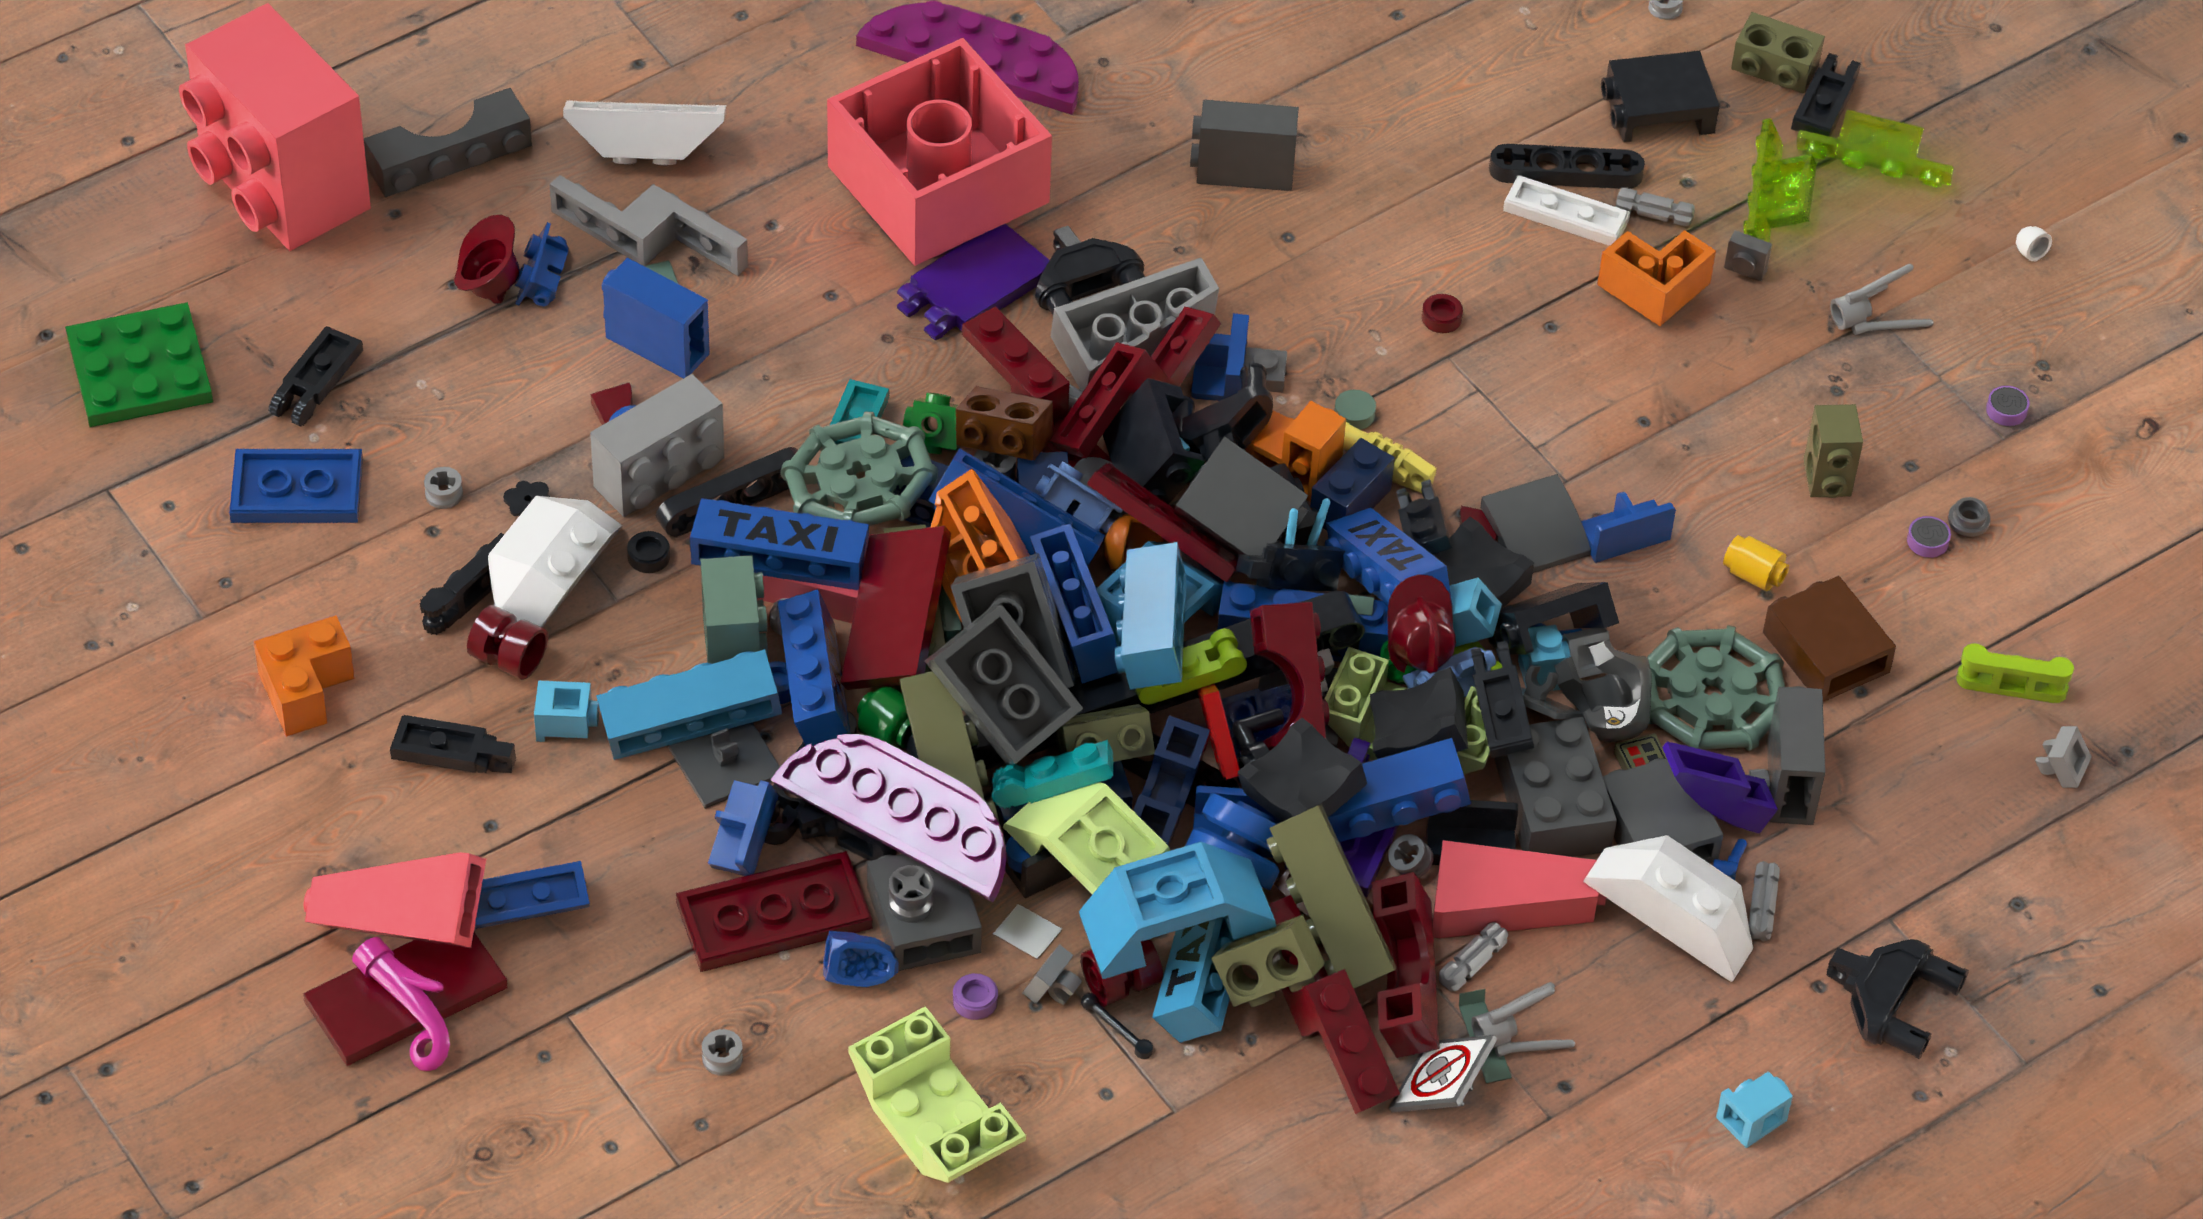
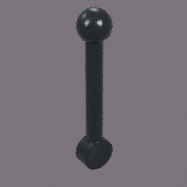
M1086 993L1081 998L1083 1008L1093 1010L1135 1047L1134 1052L1138 1058L1147 1059L1152 1055L1153 1045L1149 1040L1138 1039L1099 1004L1098 997L1095 994Z

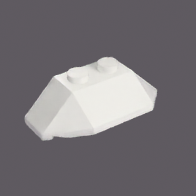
M566 101L563 109V117L602 157L613 158V162L618 164H633L637 162V158L653 159V163L657 165H674L677 163V160H684L724 122L726 116V105Z
M535 496L488 555L494 605L514 614L517 622L525 619L543 627L618 533L622 525L588 500Z
M1668 835L1605 848L1583 881L1730 982L1735 979L1753 950L1742 886Z

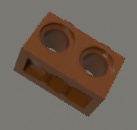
M975 386L956 408V443L958 446L1034 461L1053 436V401Z

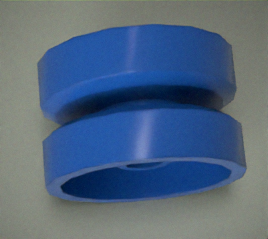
M1211 792L1202 813L1205 819L1224 829L1221 835H1218L1203 827L1193 828L1185 846L1204 842L1251 859L1261 887L1270 891L1280 870L1275 863L1257 854L1261 847L1270 851L1266 839L1273 836L1269 828L1277 825L1273 822L1275 818L1241 801H1238L1236 804Z

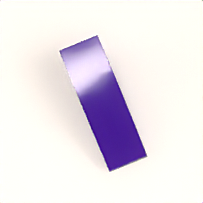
M1668 741L1663 745L1662 748L1675 779L1699 806L1717 818L1736 827L1760 834L1777 812L1778 808L1765 779L1745 775L1738 758Z

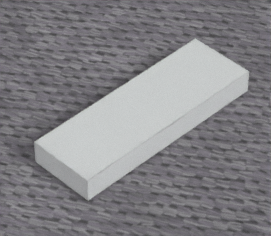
M1520 175L1517 176L1507 195L1503 208L1505 212L1608 246L1622 236L1630 217V211Z

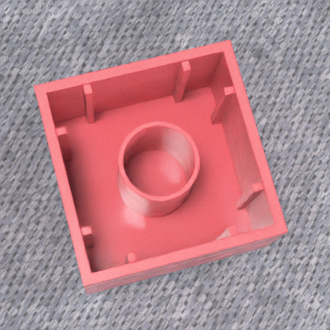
M269 3L185 44L190 80L179 86V94L186 112L197 125L198 137L187 143L190 160L197 173L206 183L212 185L222 179L232 190L234 206L240 218L250 230L257 232L267 227L289 251H292L371 209L359 95Z
M964 38L827 99L828 167L914 266L1050 203L1052 135Z

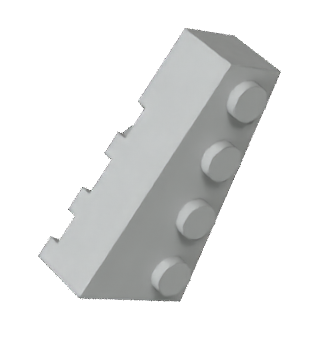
M1198 258L1054 308L1051 338L1078 387L1083 392L1116 342L1144 349L1152 356L1185 306L1215 315L1219 287L1203 259Z

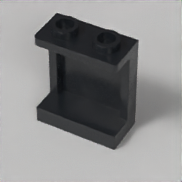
M1700 50L1609 61L1607 76L1601 79V92L1604 101L1609 100L1611 123L1614 129H1619L1623 142L1632 141L1633 129L1637 126L1695 120L1699 135L1715 134L1720 105Z
M1147 378L1119 410L1103 433V438L1112 465L1169 504L1205 464V461L1201 454L1190 452L1183 448L1172 413L1185 400L1181 387Z
M1608 582L1575 583L1501 608L1494 635L1487 638L1490 645L1497 650V643L1507 641L1510 654L1526 655L1532 653L1534 649L1528 628L1570 613L1574 628H1607L1619 624Z

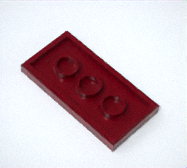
M1106 463L1096 470L1087 482L1088 486L1168 542H1178L1179 549L1225 582L1237 572L1238 558L1173 513L1174 508L1112 464Z
M945 526L869 536L840 681L847 690L898 685L902 678L925 673V660L929 654L951 539V532Z
M847 851L676 893V903L700 972L826 941L829 931L858 933L873 929V920Z
M475 932L473 933L471 948L413 940L392 950L394 957L403 965L417 974L443 984V991L441 992L424 991L443 1019L508 988L507 978ZM358 967L303 993L305 1004L346 1066L425 1029L406 1007L372 977L367 978Z

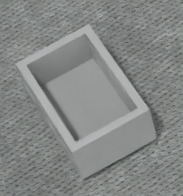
M691 374L591 431L594 488L625 517L637 509L648 506L652 500L669 490L679 488L686 480L705 469L713 468L719 461L724 459L723 403Z

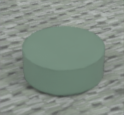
M1347 390L1337 397L1334 411L1345 417L1346 422L1361 430L1373 423L1376 413V402L1365 391Z

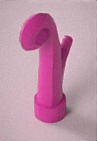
M372 937L366 940L353 954L352 962L367 978L372 977L426 1028L411 1043L410 1059L414 1066L420 1070L432 1071L437 1069L448 1056L450 1047L449 1032L444 1019L424 991L441 992L443 991V984L417 974L403 965L394 957L393 951L380 937ZM432 1041V1051L426 1057L424 1048L427 1043Z

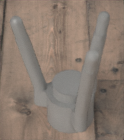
M1907 264L1861 289L1831 300L1830 310L1837 327L1840 330L1851 327L1854 335L1866 331L1931 327L1933 325L1932 319L1866 321L1867 317L1872 315V306L1868 298L1886 290L1889 283L1911 272L1914 266Z
M1553 982L1538 987L1498 1009L1475 1016L1471 1021L1475 1037L1495 1035L1498 1039L1493 1047L1497 1057L1513 1052L1558 1050L1575 1046V1042L1572 1039L1511 1042V1037L1518 1034L1513 1015L1554 994L1555 985Z

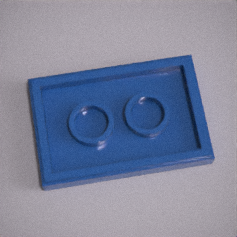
M236 449L229 512L231 523H358L363 465L362 449Z

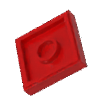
M1215 684L1199 688L1197 692L1207 729H1210L1209 737L1217 768L1223 778L1239 776L1238 771L1240 769L1219 690Z

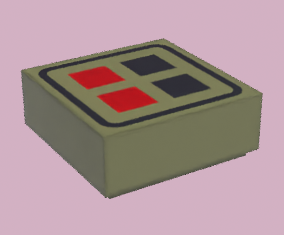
M1656 733L1615 744L1614 754L1623 770L1645 765L1654 759H1667Z

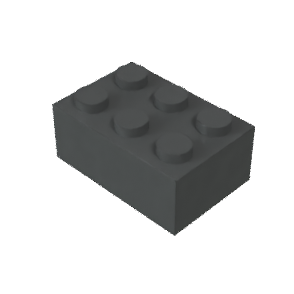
M1039 553L956 577L951 585V589L964 629L992 606L1002 604L1065 686L1068 688L1075 685L1078 674Z
M1002 604L989 608L925 660V663L1005 764H1016L1083 709Z
M1584 717L1529 724L1535 748L1495 757L1494 759L1507 802L1518 804L1516 833L1521 849L1523 851L1577 857L1602 853L1605 848L1612 847L1617 820Z

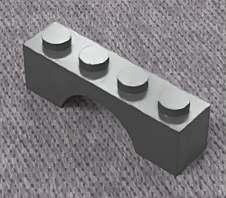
M511 88L475 99L474 110L470 120L453 133L435 137L421 136L398 126L363 138L366 167L385 198L532 146L530 117Z

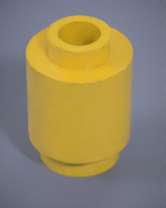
M1737 535L1730 543L1723 559V565L1730 568L1731 574L1765 591H1769L1773 585L1779 587L1789 571V565L1785 563V553L1751 536L1744 538Z

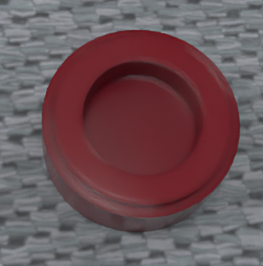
M1435 294L1424 301L1422 322L1429 330L1437 333H1450L1461 325L1463 306L1454 296Z

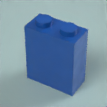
M626 258L616 269H612L606 274L602 282L606 338L683 379L691 375L710 355L708 299L629 258Z

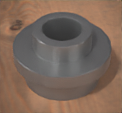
M1965 497L1958 500L1950 508L1948 523L1958 534L1968 537L1979 536L1987 531L1990 524V514L1984 502L1977 498Z

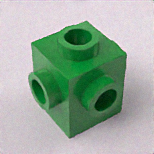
M926 392L925 399L914 400L913 407L907 406L903 426H917L924 432V443L928 453L942 454V448L952 450L962 448V446H958L956 443V408L958 405L950 403L951 396ZM931 417L937 420V430L931 426Z

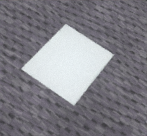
M1018 904L993 934L1038 959L1062 928Z

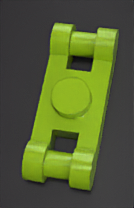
M1226 628L1219 629L1211 635L1210 639L1183 648L1182 682L1136 688L1139 700L1144 704H1154L1241 674L1245 671L1247 662L1242 651L1237 649L1238 641L1233 631Z
M1971 643L1963 649L1961 656L1962 664L1959 666L1956 681L1959 686L1967 690L2049 703H2060L2066 699L2069 689L2068 682L2071 681L2074 665L2069 659L2064 657H2055L2049 662L2024 658L2018 655L1988 652L1980 644Z

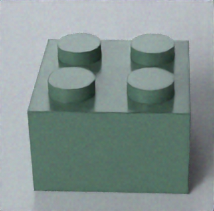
M752 555L700 559L707 663L713 664L731 659L742 652H757L764 649L768 658L766 633H759L767 632L766 606L763 605V599L757 600V598H764L762 572L754 573Z

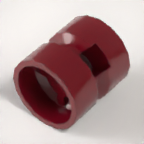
M489 605L478 615L470 630L467 640V653L489 665L498 663L501 671L524 680L531 676L539 666L547 648L548 632L544 628L525 619L517 622L514 614L495 605Z
M1151 939L1141 941L1146 963L1145 967L1102 979L1092 949L1081 954L1080 963L1085 981L1090 992L1098 997L1100 1005L1107 1006L1126 998L1129 995L1130 988L1140 992L1162 982V964Z

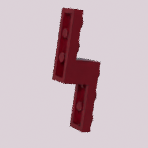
M996 306L963 323L962 336L1011 385V393L1053 401L1054 435L1069 412L1070 382ZM1051 442L1042 450V452H1062L1057 450ZM1098 445L1093 448L1088 456L1102 458L1111 462L1110 457ZM1067 453L1068 465L1074 467L1080 460L1084 459Z
M1185 306L1152 356L1144 349L1116 342L1050 439V442L1059 451L1087 459L1120 408L1123 407L1147 378L1176 386L1181 385L1220 327L1221 322L1212 313Z
M1291 895L1269 904L1276 924L1301 915ZM1282 950L1283 958L1288 963L1298 965V959L1294 953L1289 950ZM1323 965L1314 976L1315 982L1302 987L1303 989L1291 992L1289 987L1281 989L1302 1038L1319 1031L1355 1114L1400 1095L1345 969L1328 976Z

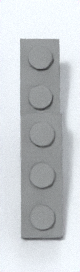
M561 175L549 184L551 212L643 266H646L676 239L737 276L748 267L746 238L738 231L729 229L715 221L706 212L698 211L681 201L675 194L666 192L654 184L623 211H620L614 204L605 202L591 194L582 185L573 183Z

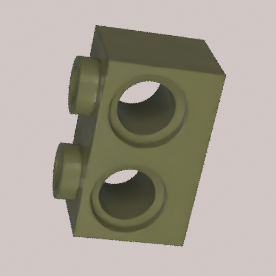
M1751 12L1736 40L1731 69L1805 93L1820 64L1825 36Z
M1856 404L1814 406L1803 459L1810 497L1837 498L1852 496L1863 446Z
M1139 704L1075 715L1056 730L1059 755L1073 751L1085 743L1096 744L1105 740L1109 741L1113 750V762L1155 754L1149 711Z
M1303 915L1276 924L1274 928L1226 943L1211 958L1233 1007L1248 1001L1251 1007L1261 1005L1276 996L1275 991L1289 987L1291 992L1303 989L1302 987L1315 982L1314 976L1325 964ZM1282 950H1289L1294 953L1298 959V965L1288 963L1283 958ZM1242 965L1253 967L1259 979L1254 980L1247 977L1243 972Z

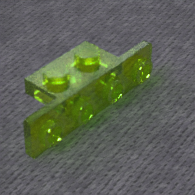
M1847 110L1839 139L1804 130H1799L1796 148L1803 150L1802 153L1810 158L1825 159L1828 156L1840 159L1841 163L1848 167L1858 169L1864 168V165L1880 169L1882 174L1889 177L1901 178L1903 175L1919 178L1920 183L1931 187H1941L1942 184L1951 185L1953 178V166L1917 158L1924 132L1923 127Z
M1771 118L1762 120L1761 134L1756 137L1758 154L1756 163L1752 165L1753 188L1752 191L1748 192L1747 197L1749 215L1748 220H1745L1743 223L1744 234L1766 242L1770 241L1771 228L1809 222L1817 168L1812 154L1781 160L1783 142Z

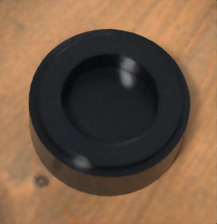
M644 531L634 535L627 545L628 562L632 568L642 573H655L662 570L670 560L668 540L662 534L653 531Z

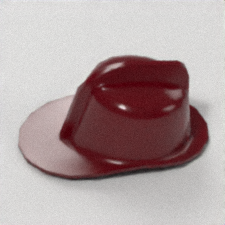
M501 214L491 215L479 221L467 233L460 248L454 283L459 290L472 291L476 296L490 299L495 304L503 302L506 291L516 282L520 272L519 264L513 252L515 225L509 217Z
M1417 574L1406 578L1396 586L1389 599L1387 611L1389 659L1395 668L1405 673L1407 665L1418 670L1434 673L1449 661L1456 645L1450 593L1441 581L1430 575Z

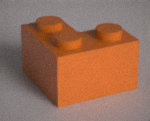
M1685 230L1660 251L1627 231L1602 252L1597 285L1655 324L1662 326L1710 284L1716 250Z
M1311 400L1295 419L1286 417L1273 410L1265 428L1248 445L1245 451L1267 467L1285 463L1293 478L1298 477L1300 479L1304 492L1308 495L1306 500L1311 502L1312 487L1343 455L1346 418L1334 410L1325 408Z
M337 615L254 641L258 674L286 737L327 724L323 689L355 679L351 646Z

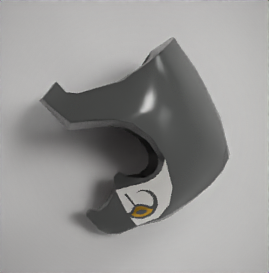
M1606 640L1590 646L1589 649L1596 667L1607 675L1588 681L1580 680L1572 657L1566 658L1554 666L1558 674L1557 683L1560 690L1583 713L1588 727L1595 733L1598 740L1608 743L1629 740L1638 737L1648 728L1652 689V672L1648 657L1635 656L1615 650L1610 640Z

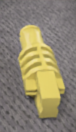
M1346 422L1344 450L1348 451L1360 438H1363L1395 457L1393 483L1422 493L1421 482L1430 479L1433 484L1436 468L1415 454L1411 449L1405 448L1403 450V445L1399 443L1393 444V440L1388 437L1383 439V435L1378 432H1370L1368 434Z

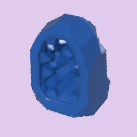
M829 931L823 958V976L825 981L841 985L870 987L885 983L898 973V959L891 947L875 937L861 936L857 933Z

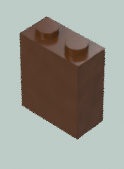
M1840 576L1825 582H1815L1806 590L1790 597H1780L1769 605L1763 629L1764 635L1806 688L1822 689L1823 702L1890 673L1896 645Z

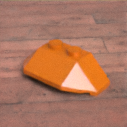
M973 469L937 492L935 499L937 507L931 523V527L945 526L951 532L942 586L961 622L962 620L951 589V585L956 577L1030 556L1010 517Z

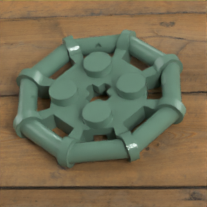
M864 412L861 417L825 427L820 425L814 426L809 430V437L791 460L785 461L781 468V476L787 481L794 501V513H808L819 517L852 520L858 523L869 524V526L894 519L903 521L910 517L911 508L926 488L937 481L938 469L932 464L924 443V432L917 426L906 427L876 417L874 412ZM861 434V438L840 444H835L834 442ZM883 437L895 440L896 442L892 445L886 444ZM820 450V462L817 466L808 465ZM911 455L914 466L902 467L900 460ZM865 472V477L857 479V476L854 474ZM818 484L819 491L810 494L806 485ZM903 485H907L900 496L893 494L897 486L901 489ZM834 502L841 504L844 507V512L827 506L834 507Z
M1727 625L1726 629L1682 631L1679 627L1669 630L1667 638L1647 656L1652 672L1649 724H1656L1689 747L1697 749L1744 747L1750 751L1758 748L1759 740L1770 729L1778 687H1785L1782 673L1784 661L1779 654H1770L1736 632V627ZM1708 646H1720V649L1717 650L1716 648ZM1691 647H1704L1698 653H1694ZM1731 649L1755 665L1747 667L1730 656ZM1674 654L1680 661L1672 671L1661 668ZM1767 680L1770 696L1757 693L1756 685L1758 682ZM1708 686L1720 689L1722 694L1713 692L1711 695L1705 693V688ZM1657 687L1667 688L1671 699L1665 701L1659 699ZM1753 711L1761 714L1752 724L1745 722L1746 718ZM1674 715L1678 716L1679 718H1681L1682 720H1684L1685 722H1687L1688 724H1690L1691 726H1693L1694 729H1693L1692 727H1690L1689 725H1687L1686 723H1684V722H1682L1681 720H1679L1678 718H1676ZM1713 725H1725L1724 730H1731L1706 732L1712 731Z

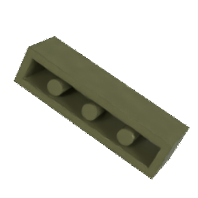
M933 671L900 679L902 695L918 759L964 783L984 800L981 787L988 786L989 781L984 761L974 760L971 747L979 745L974 723L971 720H964L962 708ZM993 800L986 801L985 803L990 807L998 820Z
M1322 804L1270 827L1269 829L1273 836L1266 839L1277 864L1285 861L1291 874V878L1285 881L1296 905L1303 902L1310 915V919L1306 920V923L1316 945L1322 943L1329 957V960L1325 961L1324 964L1328 976L1345 969L1355 989L1394 971L1397 966Z

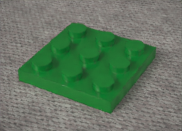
M188 302L65 326L89 427L213 403L212 391Z

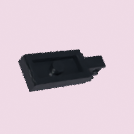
M1267 543V546L1263 548L1262 555L1239 554L1236 571L1248 575L1247 577L1257 579L1256 585L1267 589L1333 592L1337 591L1345 551L1334 546Z
M409 715L401 717L390 747L391 759L474 773L476 771L478 773H487L488 769L491 772L512 773L516 762L514 743L497 741V737L487 734L486 728Z

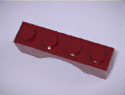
M1312 602L1261 605L1251 610L1250 618L1254 654L1276 664L1285 674L1292 692V707L1286 723L1276 734L1265 739L1263 742L1271 751L1284 738L1290 727L1300 718H1304L1313 725L1326 739L1325 725L1329 723V706L1327 701L1322 699L1321 682L1325 678V665L1323 658L1318 656L1316 639L1320 636L1321 626L1318 614L1313 613Z
M1414 872L1373 881V917L1397 966L1394 971L1387 973L1386 990L1377 992L1379 1031L1396 1058L1440 1049L1431 899Z

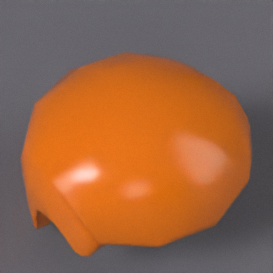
M1124 514L1114 521L1104 538V557L1110 569L1115 572L1126 562L1127 550L1141 548L1148 541L1163 542L1164 539L1130 514Z

